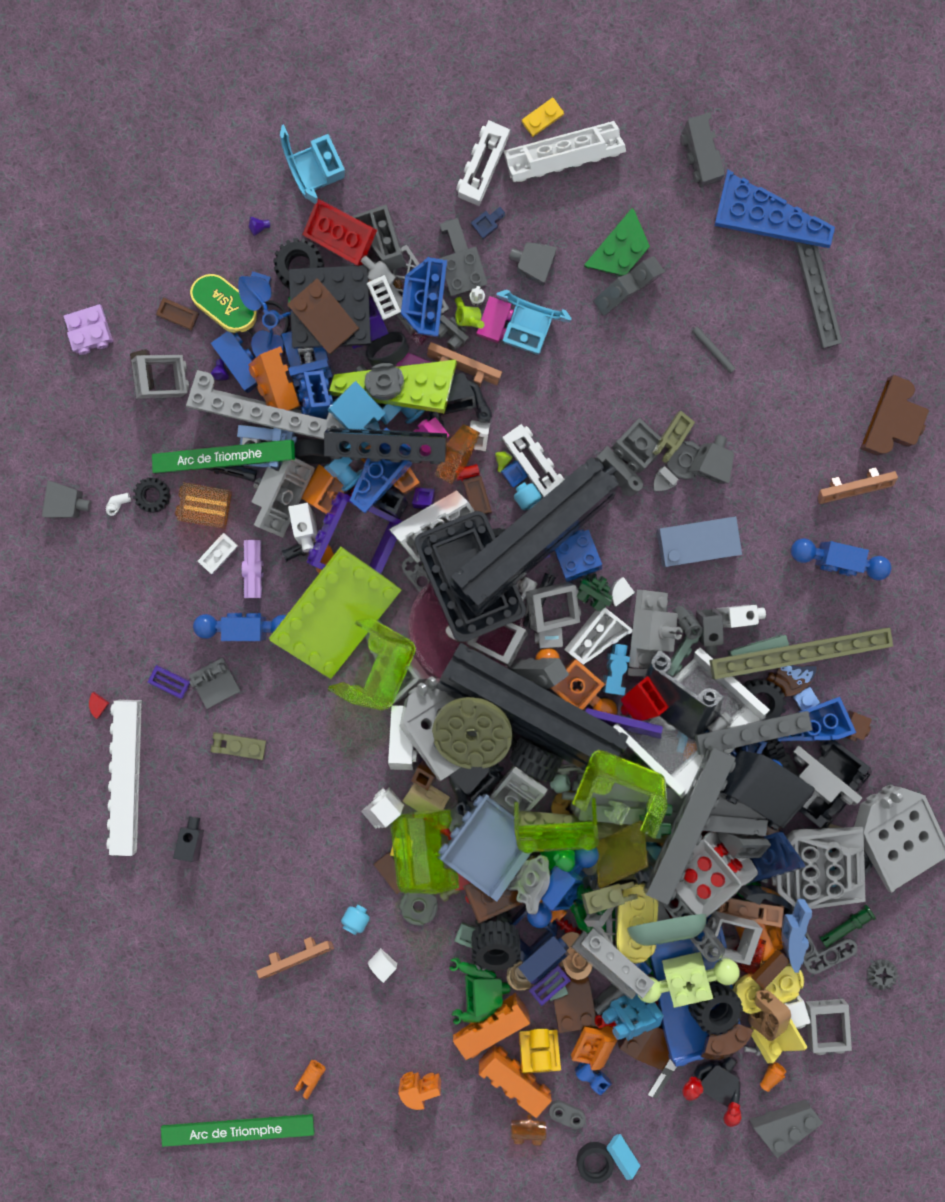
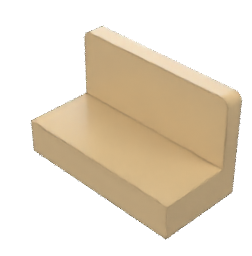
M413 783L403 802L425 816L431 814L437 819L450 797L433 786L427 791Z

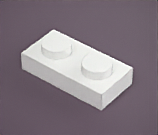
M223 533L202 555L198 562L207 571L214 574L238 548V545Z

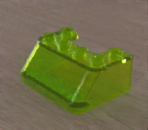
M450 809L404 813L390 823L397 885L401 892L438 894L459 888V877L456 871L452 868H444V862L438 858L440 855L438 851L442 847L440 830L448 829L452 821Z

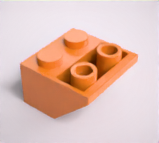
M318 465L310 478L302 499L327 514L330 512L333 506L332 500H335L338 492L347 494L348 491L341 490L344 485L323 466Z

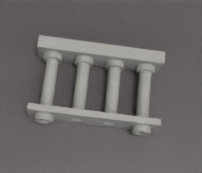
M594 928L588 934L583 931L571 946L629 999H633L636 994L644 998L655 983Z

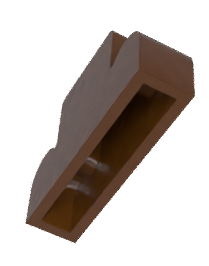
M896 375L887 378L860 447L861 450L874 455H882L892 450L894 442L906 447L917 443L919 436L925 430L926 425L924 423L929 410L907 401L915 392L912 382Z

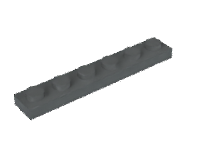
M794 242L821 349L839 345L842 343L818 246Z
M802 711L695 735L698 754L704 755L709 745L720 750H726L811 731L812 726L809 712Z

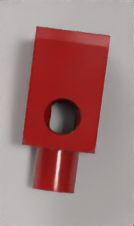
M649 676L645 677L621 698L623 703L621 713L624 716L631 715L633 719L639 721L658 717L669 708Z

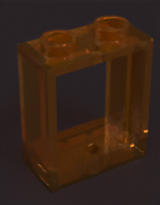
M463 424L447 443L446 460L438 464L435 476L452 484L469 463L480 432Z

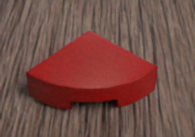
M92 692L89 699V709L92 715L98 719L109 705V702L95 692Z

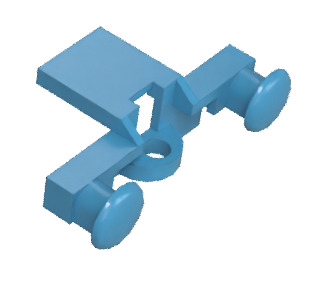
M356 381L327 409L344 428L380 430L377 421L381 419L386 425L399 411L407 417L405 423L408 424L417 420L425 411L383 404L380 407ZM349 442L343 445L344 448H351ZM367 442L361 443V446L363 448H365L367 445H370ZM350 457L334 459L324 467L344 485L341 489L343 491L353 488L363 471L361 469L356 473L349 466L353 461Z

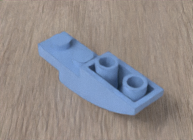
M797 899L793 914H785L782 925V946L795 973H799L806 950L809 947L805 934L809 920L812 918V910L805 899Z

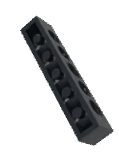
M327 427L324 432V456H330L331 459L350 457L351 460L370 458L371 461L390 459L391 462L410 460L411 463L430 461L431 464H441L445 462L447 457V433ZM341 442H349L351 448H344ZM367 442L370 444L371 448L364 449L361 446V443ZM387 443L390 445L391 449L384 450L381 447V444ZM408 444L411 450L404 451L401 445ZM428 445L431 451L424 452L421 446Z

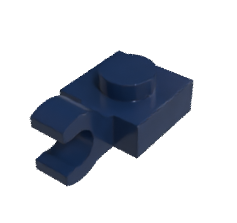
M501 207L497 208L490 215L485 211L472 221L471 225L480 237L485 239L498 228L496 222L505 216V212Z

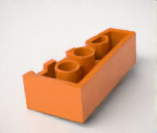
M515 992L503 1000L502 1006L497 1008V1011L489 1018L479 1023H470L453 1035V1042L465 1060L474 1058L481 1051L529 1025V1011Z
M492 1045L479 1060V1075L482 1078L488 1076L494 1087L498 1088L501 1086L506 1096L510 1099L517 1098L518 1105L537 1118L552 1101L550 1089L545 1084L540 1085L532 1073H522L521 1063L515 1058L512 1060L508 1057V1052L502 1046Z

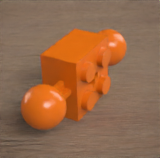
M553 648L541 649L535 660H540L541 658L560 659L558 652ZM573 658L565 667L569 676L551 687V689L563 700L581 710L589 703L593 710L617 715L618 708L613 700L608 698L601 699L596 695L605 684L576 658ZM574 681H581L579 683V685L581 686L579 689H572Z

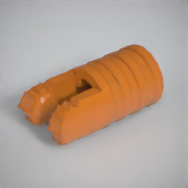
M311 1060L294 1088L298 1092L303 1088L304 1084L308 1085L303 1094L305 1099L310 1097L325 1071L324 1065Z

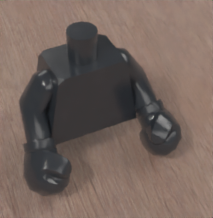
M454 373L445 412L431 411L429 413V421L436 417L444 428L445 425L441 415L477 408V419L481 423H487L492 418V411L487 405L486 400H484L479 385L471 379H467L463 373Z

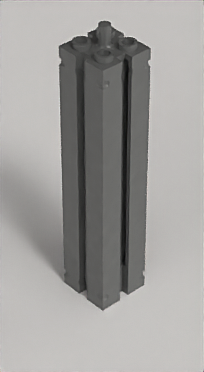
M579 774L573 780V791H576V793L562 792V800H571V810L579 820L644 826L645 821H640L639 815L645 814V808H651L652 815V799H659L662 802L671 804L673 807L672 816L662 815V822H670L672 827L686 797L685 795L681 798L666 782L604 777L600 780L595 776ZM719 793V802L709 815L710 822L702 830L766 836L768 820L742 803L737 802L735 805L726 801V796Z

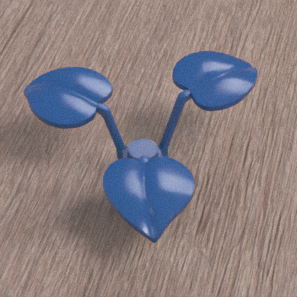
M239 277L238 290L243 304L253 311L260 309L263 305V312L265 314L262 317V323L270 331L269 333L266 330H261L254 334L251 340L253 353L257 358L260 354L280 346L283 351V338L276 334L273 335V328L280 323L282 318L290 316L291 311L281 315L275 310L268 311L265 302L272 295L269 283L260 277Z

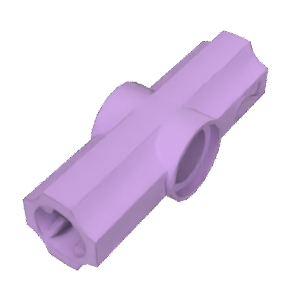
M244 540V561L242 562L244 598H262V578L264 575L262 573V566L264 564L261 560V540Z

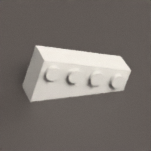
M456 490L389 530L418 563L421 560L414 543L418 534L475 511L469 502Z

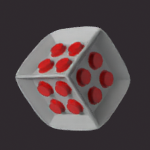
M710 831L704 836L698 846L695 845L693 859L690 864L687 863L684 869L685 876L677 884V894L695 915L706 914L707 918L736 894L741 886L753 880L758 872L750 858H732L718 837V832Z

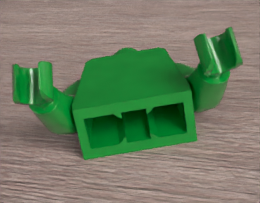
M452 958L450 961H454L457 967L450 966L449 969L451 971L460 969L461 972L468 974L465 975L467 1012L463 1013L460 1009L454 1010L451 1015H456L459 1018L454 1019L453 1023L459 1024L461 1020L468 1023H479L486 1020L497 1011V1008L502 1006V995L510 993L509 983H502L501 979L493 971L487 969L482 971V968L478 970L475 964L461 963L459 958Z

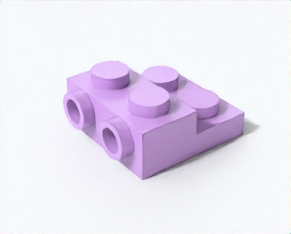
M101 304L64 315L69 331L67 335L72 350L75 353H79V355L88 354L91 352L90 349L96 347L97 349L107 348L109 343L113 342Z

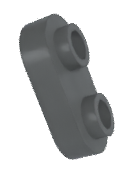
M560 1100L552 1102L549 1106V1115L554 1121L573 1129H579L584 1126L586 1117L580 1108ZM557 1110H561V1111H562L561 1114H556L555 1112H556ZM576 1117L579 1118L577 1122L573 1121Z

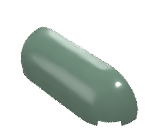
M706 914L689 915L628 927L627 932L636 943L643 946H652L694 938L704 930L707 919Z

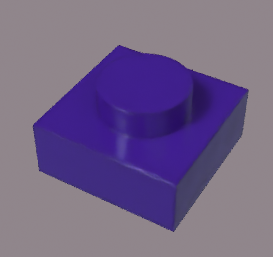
M416 487L412 502L413 508L425 509L432 505L435 498V489Z

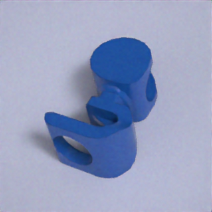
M581 1062L575 1068L577 1077L581 1081L589 1082L591 1088L599 1095H602L612 1085L610 1079L602 1071L596 1073L594 1070H591L588 1063Z

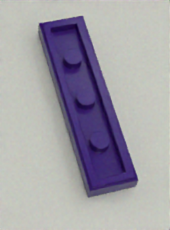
M589 708L585 710V712L612 727L618 724L626 731L659 739L662 737L663 727L660 725Z

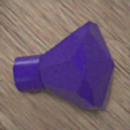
M252 216L250 217L249 229L253 236L265 228H270L269 220L262 221Z
M222 359L216 360V367L211 372L214 380L223 381L229 379Z

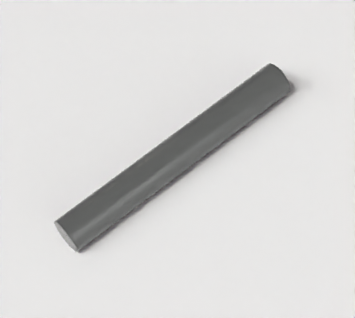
M698 326L692 330L694 335L729 373L736 369Z

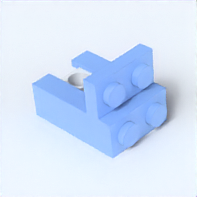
M238 425L237 437H240V445L251 442L261 443V441L272 442L282 440H294L295 443L298 440L294 432L277 428L269 429ZM282 462L251 464L241 466L258 467L266 469L267 467H270L272 469L279 470L282 465Z

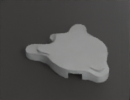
M540 855L530 861L526 860L507 887L511 891L518 890L517 901L525 903L527 912L532 915L538 912L539 902L546 893L550 883L549 861L546 856Z

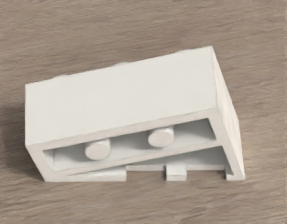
M604 608L601 612L595 610L564 650L579 662L585 664L602 653L610 645L617 643L621 638L632 633L633 629L607 608Z
M392 706L388 764L390 769L413 770V762L417 760V750H414L413 744L399 726L403 706Z
M390 787L386 790L382 788L375 794L374 800L361 811L375 829L377 827L385 828L401 815L404 804Z

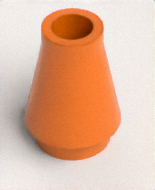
M777 1062L769 1064L760 1086L769 1092L785 1078V1068Z

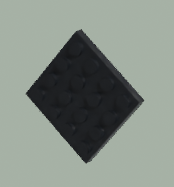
M365 265L289 269L290 301L318 278L359 327V330L339 347L371 345L370 301L367 285L369 279L368 268ZM291 311L292 348H323Z

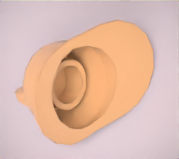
M570 932L561 938L568 945L569 949L567 951L570 954L562 962L567 974L571 978L576 980L584 979L592 971V965L571 947L579 937V934Z

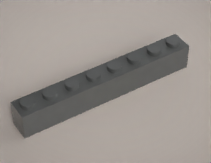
M709 745L671 827V834L667 836L649 877L650 881L646 882L643 888L647 896L667 905L670 900L675 898L677 884L683 880L685 876L684 869L687 863L690 864L693 859L695 845H699L702 839L701 832L704 827L708 826L710 822L709 815L719 802L718 795L727 785L726 778L729 772L731 773L735 768V757Z

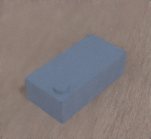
M736 516L657 529L662 567L742 555Z

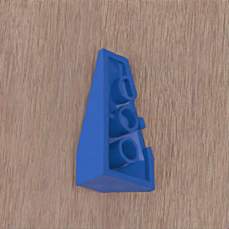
M382 443V444H381V447H382L384 450H390V449H391V447H390L389 444H387V443ZM407 444L401 445L404 451L411 450ZM368 458L350 501L366 513L413 463L410 460L391 462L390 459L371 461Z

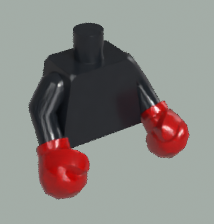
M732 1056L725 1058L723 1063L718 1060H711L696 1066L692 1077L689 1078V1081L683 1086L682 1090L683 1097L686 1100L693 1101L704 1092L726 1106L727 1111L724 1114L723 1121L729 1127L737 1126L742 1119L739 1105L740 1080L737 1073L733 1071L738 1061Z

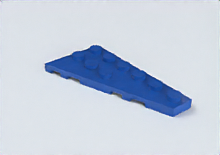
M727 170L714 226L830 248L835 229L834 226L816 216L812 217L802 212L803 209L787 204L786 200L762 187L758 188L750 184L749 180L741 179L734 175V172Z

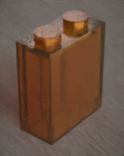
M183 482V486H180L178 494L181 498L180 504L177 505L175 510L177 520L226 529L232 491Z

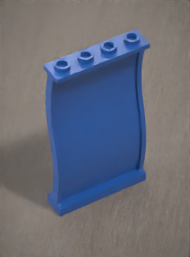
M709 915V916L706 918V919H707V920H706V924H707V922H708V919L711 917V915ZM721 926L717 938L724 948H727ZM702 931L698 938L702 940L705 933ZM690 939L656 945L655 952L652 956L650 955L654 978L658 981L666 980L663 960L700 951ZM702 955L705 970L714 969L715 964L719 960L711 962ZM670 991L661 993L658 1005L659 1010L664 1015L662 1026L669 1050V1059L676 1067L685 1066L689 1062L704 1059L701 1057L709 1034L706 1031L704 1032L691 1016L688 1009L689 1004L674 1008ZM720 1003L716 1004L711 1010L717 1008Z

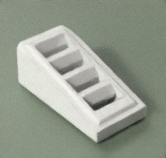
M385 275L367 283L383 320L401 312ZM384 283L385 286L374 291V286ZM387 290L388 294L377 298L376 294ZM390 297V302L383 305L380 304V301ZM391 305L394 306V309L384 313V308Z

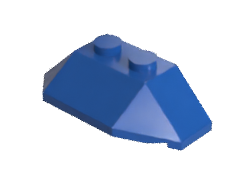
M427 257L405 275L401 315L418 334L438 337L447 260Z

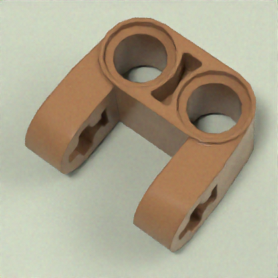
M760 989L756 993L754 1002L762 1011L749 1014L748 1021L767 1040L773 1041L787 1030L791 1019V1011L770 991Z

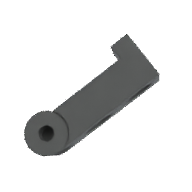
M458 218L440 224L442 235L448 233L454 253L468 249Z
M608 446L594 458L595 461H600L604 466L603 472L611 465L616 468L617 471L613 475L616 477L619 483L618 486L621 487L624 495L632 497L642 489V480Z

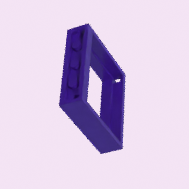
M338 492L335 500H332L333 506L324 517L322 530L318 531L315 537L316 543L308 552L310 554L307 563L321 570L326 566L320 562L347 502L352 503L350 501L351 496ZM371 507L368 510L369 512L389 521L369 565L381 574L397 540L389 529L403 521Z

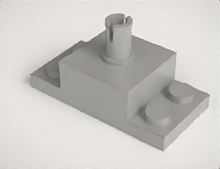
M297 458L292 461H283L279 472L267 467L263 478L255 480V482L260 484L254 483V489L257 491L252 499V503L262 507L254 525L283 538L291 521L288 507L299 504L315 468Z
M637 590L629 667L648 668L652 658L659 650L674 652L675 639L679 640L682 637L681 634H676V632L683 633L682 629L677 627L678 613L666 612L668 593Z
M800 746L794 750L792 755L795 757L793 760L801 767L807 766L799 778L815 788L812 797L803 806L806 810L817 796L828 804L839 793L842 795L840 798L848 805H856L861 801L862 797Z
M513 765L498 783L489 798L519 820V812L530 811L548 789L534 780L532 776Z

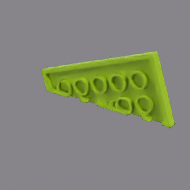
M448 360L396 367L402 371L404 388L399 395L389 400H378L367 392L365 376L371 370L334 374L329 392L330 395L340 396L356 381L376 403L444 413L457 361Z

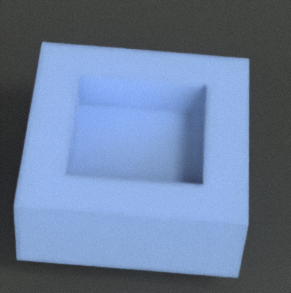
M810 686L792 696L801 711L820 703Z

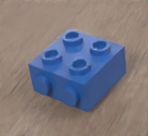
M323 371L304 372L302 380L299 381L300 390H297L298 401L302 403L301 414L327 420L329 414L327 409L333 404L332 396L328 395V378L324 377Z
M589 530L576 531L573 536H570L554 550L566 582L602 570V563Z

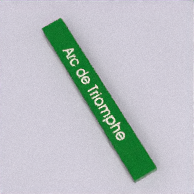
M294 440L152 454V472L159 474L295 460Z
M313 1114L161 1126L162 1147L314 1136L315 1134Z

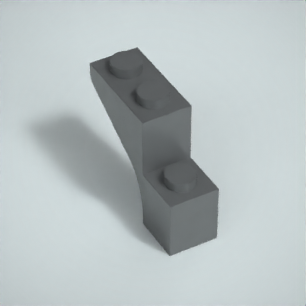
M655 256L642 261L630 273L616 279L593 301L603 316H605L636 292L654 282L665 271Z

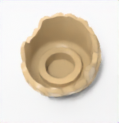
M521 959L512 968L507 970V981L515 990L530 989L534 985L528 981L518 968L523 963Z

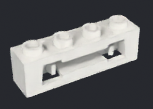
M489 120L486 126H482L479 134L480 142L479 144L475 143L471 153L473 158L471 162H467L464 169L465 177L463 180H459L456 188L459 198L480 206L509 138L510 129ZM489 139L488 148L493 151L481 176V186L478 190L480 180L474 177L485 154L486 143Z
M521 424L503 436L502 440L544 498L565 479L560 473L558 475L555 473L553 462L550 458L546 459L542 454L544 450L538 442L534 443L531 438L533 434L527 426L523 427ZM523 438L529 445L528 449L545 474L548 473L554 481L552 483L548 476L541 480L546 486V490L538 480L540 478L523 452L519 453L513 443L518 446L520 451L526 447V444L522 441Z

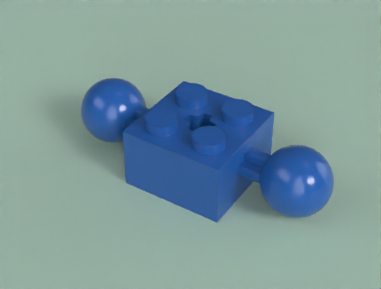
M805 538L796 540L791 546V555L795 561L807 563L812 559H816L815 565L821 566L820 570L837 572L839 570V574L845 576H856L857 573H864L866 571L867 575L873 580H884L890 575L892 570L890 561L883 556H874L867 560L869 550L832 541L821 542L819 548H816L811 540Z
M227 613V617H221V621H217L209 614H202L195 619L193 630L198 637L203 639L211 638L217 632H221V641L266 640V633H273L286 615H278L272 621H266V617H261V613H246V617H242V613Z
M581 843L575 848V865L570 872L562 871L557 866L553 867L549 887L541 898L543 902H539L538 912L535 915L527 912V919L533 927H546L552 919L551 910H567L573 905V901L578 898L577 888L583 884V877L588 876L583 869L593 867L599 859V852L593 844Z

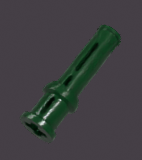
M864 905L862 910L855 914H850L848 920L825 935L820 936L819 938L825 947L828 948V946L856 928L862 929V926L870 920H876L870 908Z

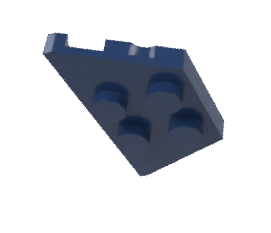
M783 832L764 836L771 846L761 858H750L758 874L748 884L806 867Z

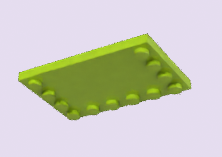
M340 547L269 639L277 646L332 679L401 592V589L346 549Z

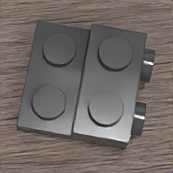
M638 418L611 448L619 458H623L628 463L627 465L634 472L641 473L656 457L652 452L658 445L661 437L644 421Z

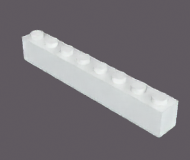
M116 700L111 706L113 723L110 726V733L113 735V742L110 743L112 761L109 764V772L112 775L108 785V790L111 792V799L108 802L110 818L107 822V829L110 830V838L107 839L109 855L133 856L137 852L142 700Z

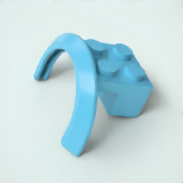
M284 124L282 125L280 141L291 173L303 196L316 204L318 197L315 190L345 178V169L329 134L310 141V148L293 154L289 135Z
M509 290L496 294L499 299L515 306L511 321L508 323L503 338V343L530 353L540 355L552 319L568 323L572 320L564 309L556 311L530 303L514 296Z

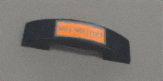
M743 885L737 891L751 902L760 905L763 899H767L778 906H784V915L793 914L795 907L770 888L760 885Z

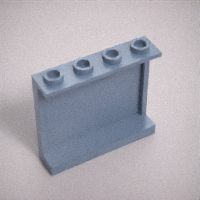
M483 794L475 799L473 803L475 807L472 811L465 813L461 820L463 821L462 825L452 831L449 843L442 845L438 851L440 854L438 858L497 902L543 836L535 832L519 831V820L489 798L487 794Z

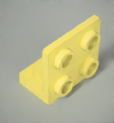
M792 1019L789 1021L787 1030L773 1041L767 1040L754 1027L750 1028L753 1029L751 1036L767 1063H774L783 1051H803L807 1049V1045Z

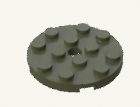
M466 697L447 703L437 713L432 727L434 744L439 753L452 764L466 769H471V767L488 768L497 764L506 756L511 746L512 727L509 719L496 705L479 698ZM476 730L477 736H469L467 731Z

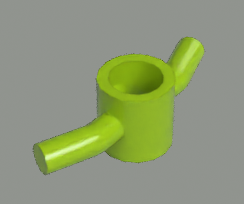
M461 297L455 298L457 306L455 320L457 325L483 328L484 322L481 321L480 309L478 307L465 306Z

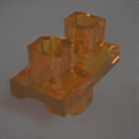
M527 1114V1120H511V1139L514 1140V1144L522 1145L525 1139L532 1140L533 1145L541 1146L543 1140H546V1122L533 1121L531 1114Z

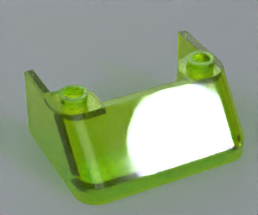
M372 618L357 620L355 623L357 626L371 633L368 639V647L372 652L378 654L364 688L359 685L350 686L345 682L329 686L328 690L351 704L377 710H386L392 706L415 654V645L411 640Z
M604 750L595 751L590 758L572 804L586 812L593 792L599 795H606L612 790L614 782L649 796L646 804L648 812L640 831L655 839L667 810L665 777L656 771Z
M592 798L593 822L523 826L519 803L514 802V830L518 849L524 853L594 849L599 845L596 798Z

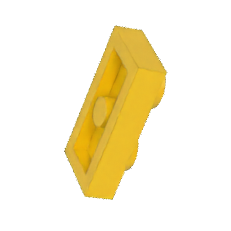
M551 98L523 118L522 123L531 136L534 137L562 117L564 112L555 99Z

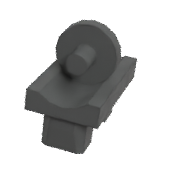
M443 314L441 315L437 338L441 339L445 334L449 335L451 338L447 342V346L452 351H455L460 346L464 347L469 337L465 334L467 329L464 326H458L454 317L448 320Z

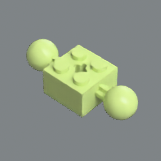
M701 952L663 960L666 980L658 981L653 977H649L655 983L644 998L638 997L646 1003H653L660 998L661 993L670 991L674 1008L713 999L709 982L717 980L723 985L734 984L739 978V967L731 959H721L715 964L714 969L705 970Z

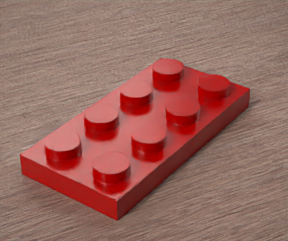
M318 199L302 235L355 265L362 266L361 259L367 256L377 229Z

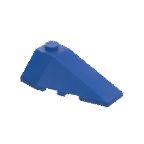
M837 697L803 710L809 712L812 726L811 731L776 738L777 742L839 740L856 733L841 698Z

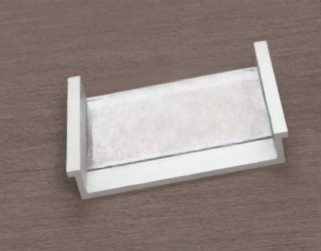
M701 648L695 651L694 659L673 677L696 695H699L707 688L714 689L722 694L724 699L720 713L726 712L733 719L731 726L725 728L765 720L766 714L770 711L733 676L712 679L709 660L713 658ZM660 716L643 720V722L662 726L663 733L661 739L623 730L618 724L613 726L618 732L628 735L626 741L628 747L681 798L687 794L704 758V755L698 754L695 739L688 738ZM735 748L726 749L722 751L731 753Z

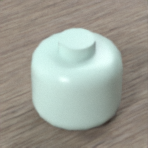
M556 774L553 781L550 782L551 789H554L556 793L568 792L571 788L567 774Z

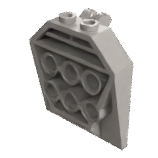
M431 676L424 683L421 682L417 687L408 692L409 696L404 701L399 726L437 779L441 781L461 767L446 760L434 747L432 727L437 711H440L443 706L456 699L449 696L445 691L442 692L436 688L441 676L436 679ZM421 721H425L428 724V730L421 727ZM476 730L467 731L469 736H477Z
M887 785L882 788L881 792L868 796L867 800L860 804L854 827H863L864 850L888 892H894L898 887L945 859V837L925 795L902 787Z
M863 827L792 830L786 836L806 867L772 877L771 880L772 886H776L778 894L795 907L797 899H805L811 909L866 902ZM831 848H837L836 851L832 853L828 852ZM807 849H813L811 853H804ZM837 866L835 870H829L831 867ZM813 867L812 871H805L807 868ZM832 885H838L834 889L830 888ZM808 886H814L810 890L806 889Z

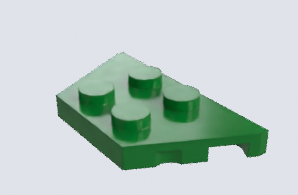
M631 208L584 264V267L600 270L605 273H613L617 276H624L628 274L649 249L650 245L633 208Z

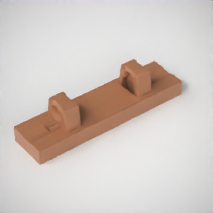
M432 342L428 347L427 357L439 362L456 360V369L475 376L474 382L479 387L483 380L496 386L498 385L502 371Z
M872 468L867 472L868 478L842 484L839 477L831 479V487L820 490L818 502L823 504L892 487L896 483L898 476L896 471L879 475L877 469Z
M730 898L716 910L717 912L754 920L760 924L782 927L784 906L766 903L759 905L748 900Z
M309 937L304 940L306 950L281 960L277 952L269 954L271 965L257 970L258 977L266 979L334 949L331 941H325L316 945L314 939Z

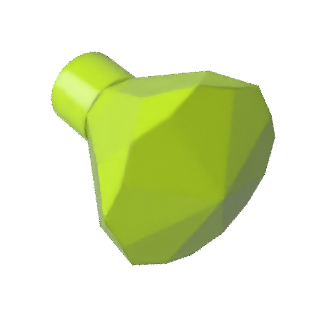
M505 451L496 452L497 471L501 472L506 468L513 456Z

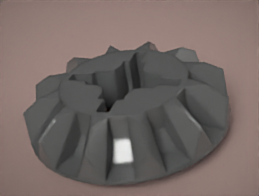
M876 960L868 968V981L874 988L881 991L890 989L893 985H896V980L899 977L898 969L888 960ZM883 971H885V973L890 976L884 977V980L882 981V978L877 975L882 974Z

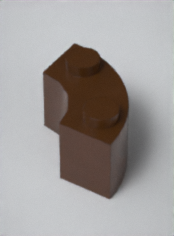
M735 1024L731 1031L728 1030L725 1034H709L705 1040L701 1057L719 1060L734 1055L748 1042L753 1029Z

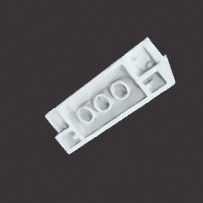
M612 121L504 150L503 152L510 178H512L513 182H522L534 176L541 177L549 172H560L564 168L578 167L590 161L597 162L601 158L609 156L615 157L620 153L626 152V148L620 137L618 126Z

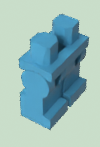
M613 644L611 654L607 653L606 659H609L606 664L608 674L603 675V683L605 685L601 688V691L625 696L626 688L622 687L621 683L622 676L627 671L626 662H630V657L626 656L627 645Z
M637 994L633 999L622 996L612 1001L610 1007L602 1015L606 1024H610L613 1021L617 1024L612 1030L616 1039L619 1040L626 1037L628 1041L645 1031L648 1032L659 1027L664 1017L654 1002L646 1003Z

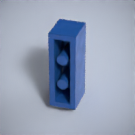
M227 331L211 344L244 391L249 393L258 386L255 378L249 372L248 365L255 357L248 348L245 350L242 347L243 340L237 332L233 334Z

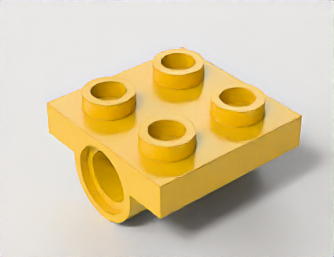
M534 1029L519 1032L522 1073L561 1071L557 1030Z

